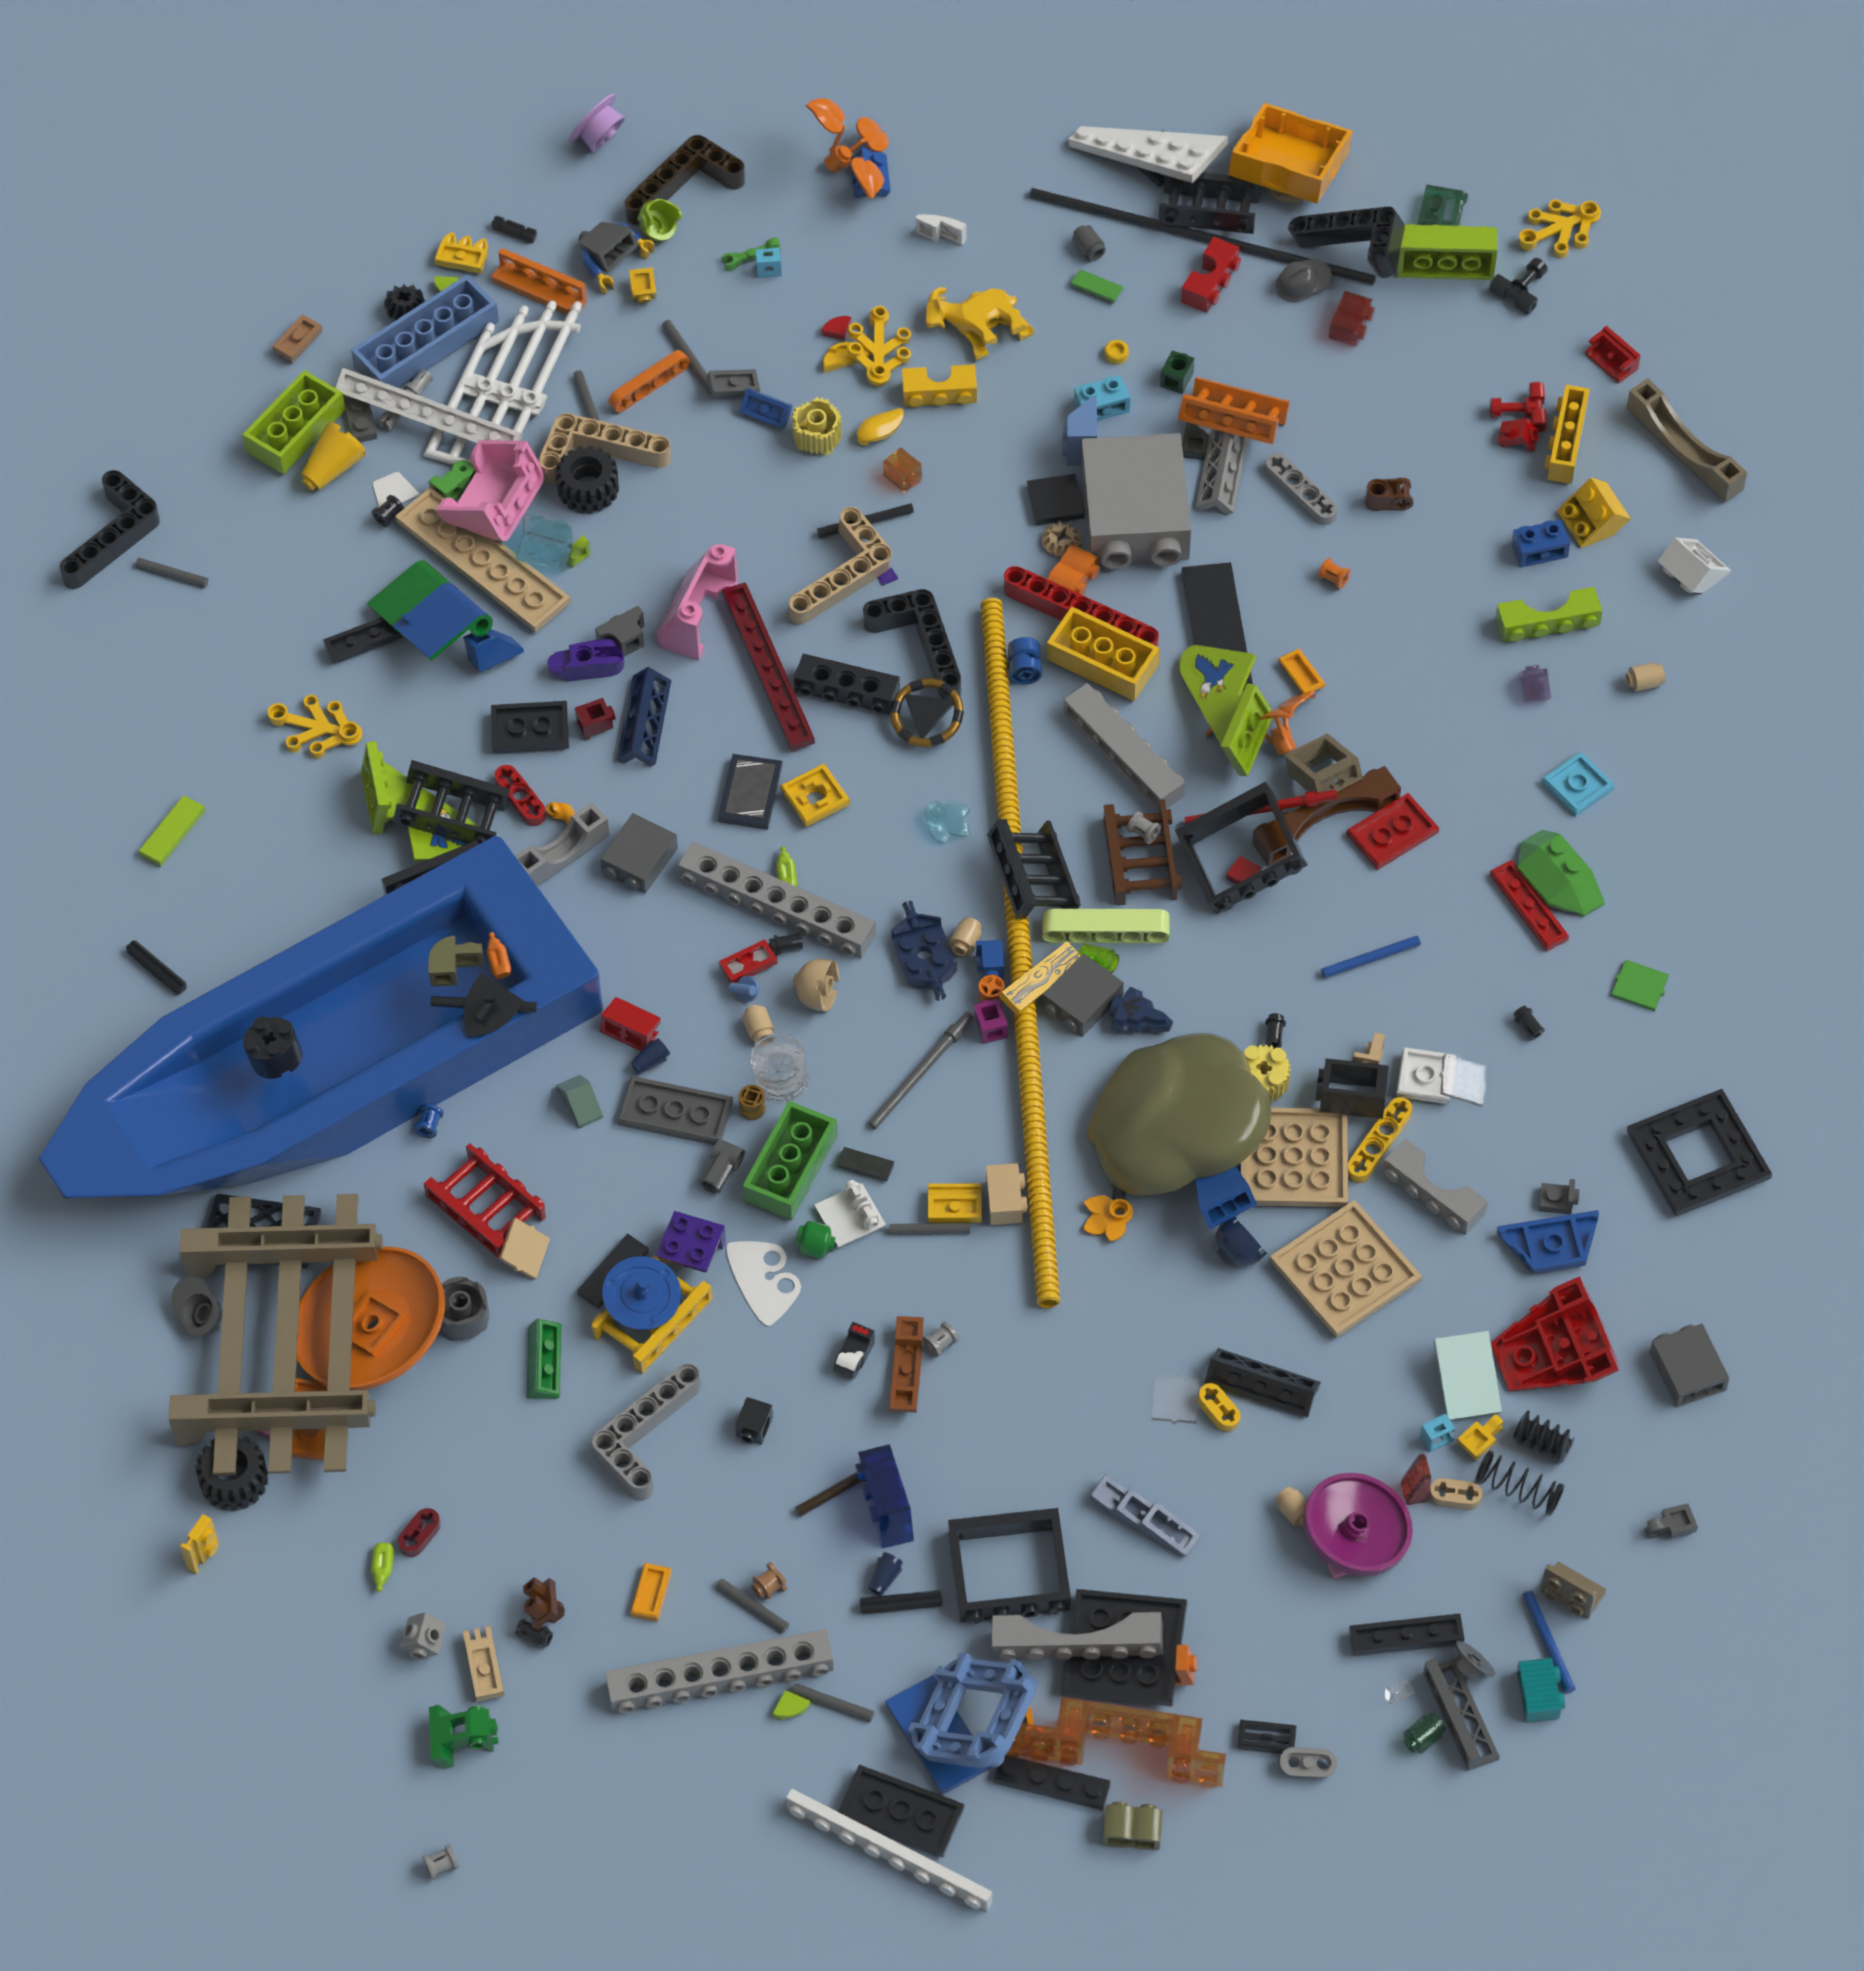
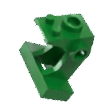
M440 1705L429 1707L431 1760L442 1768L454 1766V1751L458 1747L469 1745L471 1749L487 1748L492 1752L494 1751L493 1744H499L498 1737H493L497 1736L498 1725L496 1724V1718L491 1719L489 1709H484L482 1706H472L467 1711L451 1714ZM465 1724L464 1733L453 1735L454 1728Z

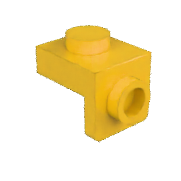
M653 267L629 270L632 300H638V303L651 302L652 298H656Z

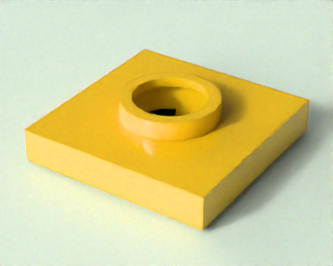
M824 763L780 785L781 792L806 827L850 805V799ZM818 792L824 798L817 801L816 804H811L807 796L810 793Z

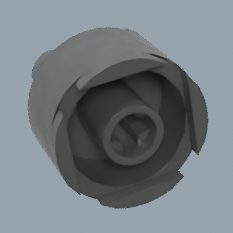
M462 1276L444 1281L442 1285L445 1294V1312L440 1328L441 1332L448 1339L455 1341L458 1339H469L485 1331L488 1326L490 1313L487 1295L483 1286L477 1281L473 1282L468 1280L467 1277Z

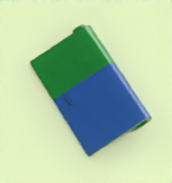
M424 560L415 562L367 602V605L430 661L468 630L473 635L481 637L486 635L493 625L490 615Z

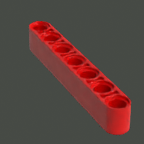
M1011 566L1004 572V593L1009 598L1060 621L1063 620L1069 609L1074 607L1146 642H1150L1157 647L1159 646V633L1152 626L1022 567Z

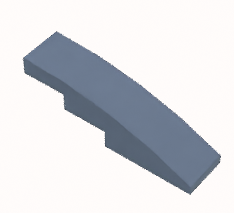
M1106 1474L1088 1497L1134 1530L1183 1557L1188 1554L1200 1536L1198 1532L1158 1502L1152 1504L1132 1488L1126 1490Z

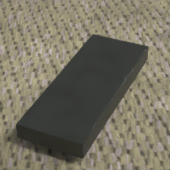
M847 1147L843 1148L837 1163L839 1168L888 1181L894 1166V1161Z

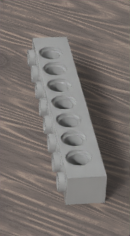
M696 842L691 843L678 864L679 878L684 883L696 885L711 895L721 896L733 905H741L750 909L756 915H764L779 925L789 926L801 935L814 937L824 945H832L839 948L849 956L854 955L862 959L876 936V921Z
M827 1629L609 1670L605 1671L612 1713L626 1714L634 1711L636 1708H657L663 1703L673 1701L683 1703L694 1697L702 1696L709 1698L720 1692H740L746 1687L756 1685L758 1687H766L773 1684V1682L782 1680L792 1682L808 1675L823 1676L829 1671H834ZM805 1654L809 1656V1659L800 1661L797 1657ZM772 1660H780L782 1662L778 1666L769 1664ZM745 1665L755 1667L751 1671H743L741 1669ZM718 1670H723L727 1672L722 1677H717L714 1675V1673ZM692 1675L699 1677V1679L695 1682H689L686 1680L689 1676ZM662 1681L671 1682V1685L668 1687H660L658 1684ZM635 1686L644 1688L638 1693L630 1691Z

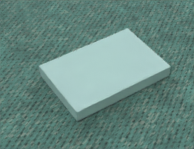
M1489 1331L1434 1339L1445 1411L1449 1419L1454 1420L1501 1413L1502 1408Z

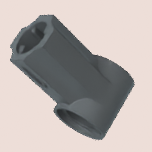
M719 1139L712 1150L711 1161L699 1179V1185L710 1193H720L732 1171H737L744 1159L745 1149Z

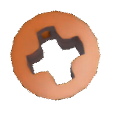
M1327 558L1319 569L1318 577L1320 579L1326 578L1335 583L1337 588L1342 589L1350 577L1351 570L1347 567L1343 569L1334 564L1332 559Z

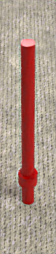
M1336 789L1319 793L1310 791L1305 792V795L1277 801L1283 810L1305 805L1307 807L1318 806V803L1338 800ZM1268 804L1248 816L1272 812V809ZM1204 814L1184 817L1185 824Z

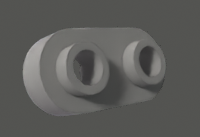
M1291 1747L1286 1749L1280 1757L1282 1771L1293 1777L1327 1778L1334 1773L1337 1766L1335 1755L1327 1749ZM1291 1757H1296L1299 1760V1765L1295 1768L1291 1767L1288 1763ZM1319 1759L1327 1761L1328 1765L1325 1769L1318 1768L1317 1761Z

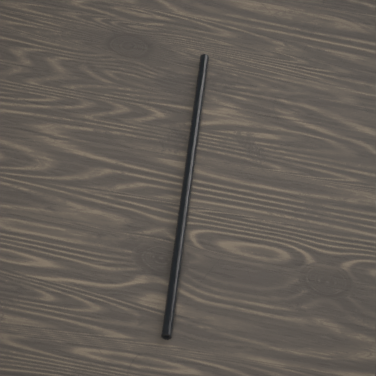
M1031 188L1029 197L1209 243L1213 237L1239 246L1240 251L1287 263L1311 259L1189 227L1158 224V220L1036 188ZM1326 263L1334 275L1375 284L1377 275Z

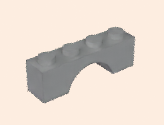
M591 802L571 816L566 829L553 842L543 847L530 845L515 855V857L538 886L610 835L608 818Z
M1404 1139L1385 1158L1383 1168L1385 1176L1391 1182L1398 1183L1405 1188L1412 1198H1418L1426 1204L1430 1212L1443 1217L1451 1228L1460 1230L1466 1235L1486 1214L1488 1201L1469 1186L1448 1190L1431 1183L1423 1169L1426 1154L1407 1139Z

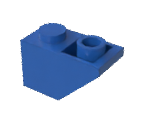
M493 629L481 637H477L472 633L463 636L468 660L479 672L491 669L493 666L513 659L524 652L523 647L511 636Z

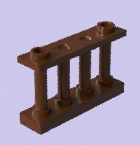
M1165 799L1160 800L1159 813L1143 814V817L1152 823L1161 824L1162 834H1158L1151 844L1145 843L1144 838L1141 836L1123 838V835L1118 836L1117 829H1121V826H1127L1133 815L1120 816V814H1115L1114 804L1104 805L1103 822L1115 906L1126 905V895L1130 894L1131 891L1170 888L1171 899L1177 900V890L1182 889L1181 875L1175 872L1169 824H1172L1171 809H1166ZM1164 844L1165 856L1136 859L1121 857L1120 851H1124V848ZM1167 866L1168 878L1138 881L1124 879V873L1130 869Z

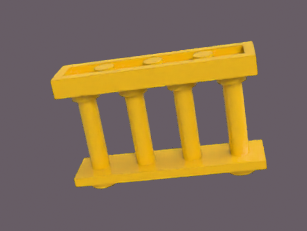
M655 1256L651 1257V1258L657 1259V1260H659V1261H661V1262H663L664 1264L667 1265V1261L660 1260V1259L657 1258V1256H656V1257H655ZM677 1276L681 1293L686 1296V1299L667 1323L658 1328L647 1330L651 1333V1337L645 1343L639 1344L613 1324L615 1320L607 1310L604 1313L600 1312L593 1319L591 1325L593 1338L598 1340L605 1332L633 1352L634 1368L643 1374L713 1299L712 1286L703 1280L697 1287H691Z

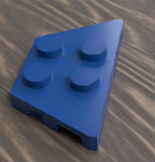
M1595 1210L1497 1226V1235L1532 1274L1586 1266L1599 1211Z

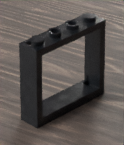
M1266 781L1175 830L1207 902L1216 914L1231 909L1236 903L1252 898L1257 892L1266 887L1275 886L1281 879L1289 875H1295L1302 868L1308 866L1277 798ZM1269 804L1292 855L1216 895L1193 844Z
M1058 1508L948 1520V1534L960 1623L974 1621L976 1624L982 1620L993 1619V1616L1021 1615L1025 1618L1035 1617L1041 1613L1058 1615L1059 1611L1071 1610V1594ZM1052 1530L1061 1592L967 1602L960 1540Z

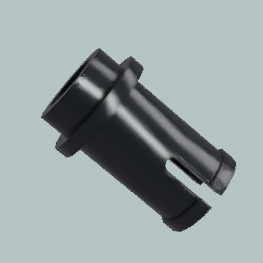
M800 933L781 937L774 935L773 938L769 939V946L774 954L776 953L778 956L781 952L803 949V942L791 943L792 941L802 940Z
M1524 1005L1514 1012V1021L1520 1023L1530 1036V1039L1534 1040L1541 1036L1545 1029L1533 1016V1010Z
M1272 1013L1265 1020L1267 1025L1265 1045L1268 1047L1273 1046V1049L1282 1046L1283 1028L1286 1026V1021L1283 1015Z
M521 1619L516 1627L521 1630L515 1631L516 1636L536 1643V1646L539 1648L543 1646L548 1647L553 1638V1632L549 1630V1627L544 1626L537 1631L532 1627V1623L525 1619Z

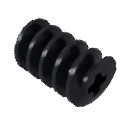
M1527 1410L1516 1427L1513 1439L1518 1435L1517 1442L1520 1445L1524 1444L1528 1439L1527 1447L1531 1450L1538 1444L1537 1450L1539 1454L1544 1453L1548 1449V1458L1550 1459L1558 1453V1462L1563 1463L1572 1447L1575 1436L1572 1439L1570 1438V1429L1560 1434L1559 1424L1552 1430L1549 1429L1550 1420L1548 1419L1541 1425L1540 1415L1530 1420V1411Z

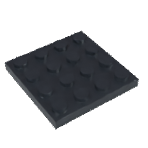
M1076 1589L1069 1634H1085L1100 1631L1121 1622L1132 1613L1161 1612L1163 1621V1655H1156L1152 1658L1131 1655L1121 1659L1112 1656H1099L1096 1659H1087L1083 1656L1066 1659L1060 1690L1061 1696L1173 1707L1177 1673L1175 1671L1177 1645H1182L1188 1606L1187 1599Z

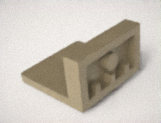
M1558 1561L1554 1567L1547 1565L1545 1568L1540 1591L1550 1601L1560 1602L1568 1607L1569 1611L1573 1614L1589 1619L1604 1597L1606 1588Z

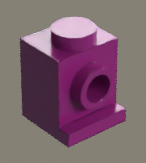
M1000 999L984 1000L979 1004H975L974 1017L981 1035L982 1044L1008 1038V1024Z

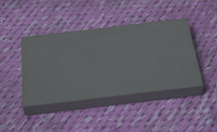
M631 1076L617 1123L624 1127L715 1145L719 1139L723 1138L733 1105V1097Z

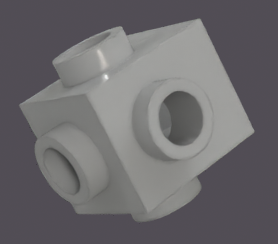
M426 1612L408 1617L402 1632L403 1638L400 1648L409 1652L411 1657L419 1660L438 1655L443 1645L442 1639L446 1623Z

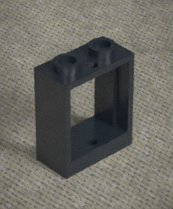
M1326 1058L1324 1069L1319 1068L1317 1084H1322L1317 1085L1315 1101H1321L1319 1112L1383 1119L1389 1065ZM1329 1082L1376 1088L1375 1093L1329 1088Z

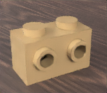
M1018 1163L986 1165L990 1225L1022 1223L1023 1213L1027 1212L1026 1196L1021 1197V1189H1025L1024 1173H1019Z

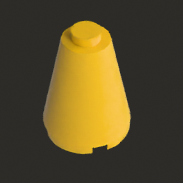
M331 421L325 426L301 473L303 478L301 482L311 491L314 489L321 490L367 454L364 452L365 448L353 435L349 432L345 434L342 431H338L341 426Z

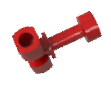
M1529 383V397H1525L1524 402L1502 403L1501 398H1491L1490 416L1501 417L1502 412H1524L1525 417H1530L1531 423L1537 428L1538 432L1546 431V409L1542 407L1545 400L1544 383Z

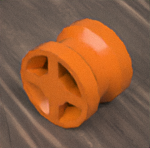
M987 975L980 980L978 987L980 1002L1000 999L1002 1004L1003 1001L999 995L1004 991L1005 985L1000 977Z

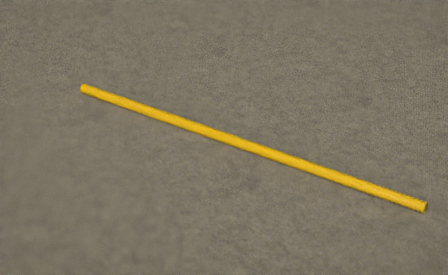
M987 598L980 603L986 683L988 687L997 820L1007 819L1012 833H1021L1002 601L997 598ZM1015 843L1018 852L1023 854L1022 843ZM1003 882L1011 984H1013L1033 968L1030 950L1029 917L1027 916L1026 919H1016ZM1034 1001L1016 1015L1014 1013L1013 1017L1015 1021L1016 1054L1018 1056L1019 1091L1021 1092L1022 1127L1024 1128L1023 1141L1026 1157V1178L1028 1179L1027 1190L1029 1193V1215L1032 1230L1033 1265L1035 1267L1034 1274L1036 1275V1302L1040 1307L1052 1308L1060 1304V1290L1058 1289L1059 1276L1057 1274V1253L1055 1252L1056 1241L1054 1237V1217L1052 1215L1049 1157L1047 1156L1048 1145L1046 1142V1121L1044 1120L1045 1109L1043 1105V1085L1041 1084L1042 1073L1040 1070L1036 1001Z

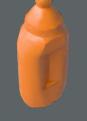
M490 932L488 935L490 939L487 943V958L494 978L502 979L511 974L510 962L505 946L495 937V933Z

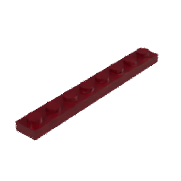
M746 582L722 589L725 602L790 750L794 751L815 744L814 735Z

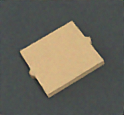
M513 1218L499 1260L513 1267L515 1272L519 1271L534 1280L539 1273L550 1238L535 1230V1226H529L519 1219Z

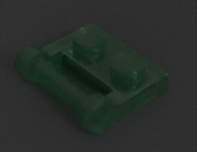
M1426 184L1418 225H1460L1463 207L1468 200L1467 192ZM1448 200L1454 201L1451 221L1444 220Z

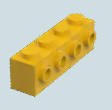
M1565 385L1563 397L1558 396L1556 411H1559L1560 415L1554 416L1552 430L1556 431L1555 436H1550L1548 450H1552V454L1546 456L1544 466L1545 470H1549L1547 480L1572 484L1590 388Z

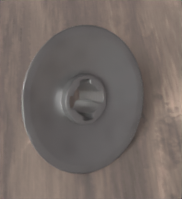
M1458 1640L1456 1642V1649L1460 1655L1454 1663L1464 1675L1472 1680H1476L1481 1673L1488 1677L1495 1676V1671L1491 1664L1476 1649L1463 1641Z

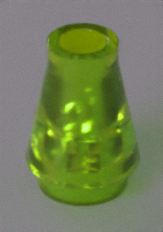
M1085 943L1079 951L1080 955L1086 954L1110 973H1113L1118 966L1120 957L1119 954L1115 953L1114 949L1092 946Z

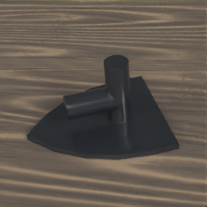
M480 973L467 995L464 1007V1024L468 1038L483 1036L498 1030L512 1019L525 1001Z

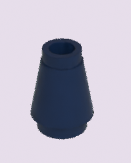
M657 1038L654 1041L650 1040L630 1063L640 1075L667 1061L666 1058L671 1054L663 1042Z
M884 1552L881 1557L877 1558L868 1589L877 1595L883 1596L884 1592L901 1573L903 1562L896 1556Z

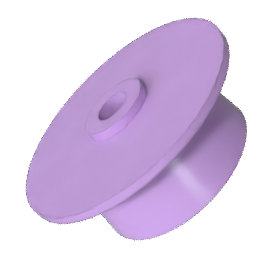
M615 93L610 94L598 103L576 126L568 141L574 143L582 138L591 151H595L605 142L608 143L617 134L616 131L625 120L622 114L611 107L617 95Z

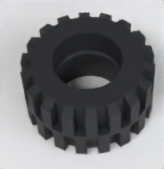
M581 446L577 447L576 451L572 449L568 451L567 456L563 455L560 458L561 462H558L556 466L557 490L562 503L567 504L571 510L576 508L579 513L583 511L593 513L592 510L599 512L603 510V506L609 507L611 500L615 501L619 492L618 470L614 458H611V454L608 452L603 453V449L599 447L593 449V446H587V448L583 449ZM584 477L597 478L592 482L578 481L579 479Z
M238 1435L236 1465H242L247 1469L237 1479L223 1480L218 1475H213L215 1439L211 1440V1446L205 1445L202 1449L203 1455H198V1465H196L197 1478L204 1497L209 1499L210 1504L213 1506L219 1504L220 1509L223 1510L231 1507V1510L235 1511L238 1510V1506H243V1509L249 1507L248 1503L250 1501L256 1503L259 1500L258 1494L263 1495L265 1492L264 1485H268V1470L262 1450H259V1446L255 1442L251 1443L250 1438L244 1436L243 1439H240Z

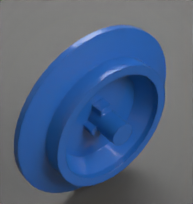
M637 1256L619 1262L609 1271L604 1280L602 1297L606 1310L616 1322L634 1330H651L664 1325L675 1315L681 1300V1288L677 1276L666 1264L651 1257Z

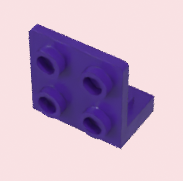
M674 1211L657 1251V1258L706 1273L716 1249L723 1250L725 1245V1225Z

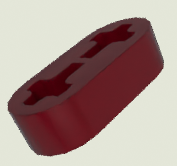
M421 1509L398 1537V1544L403 1555L407 1557L418 1556L437 1534L441 1522L438 1513L434 1509ZM430 1518H432L433 1524H426L423 1528L422 1520L425 1519L428 1521ZM416 1537V1546L409 1545L407 1547L406 1540L413 1541Z

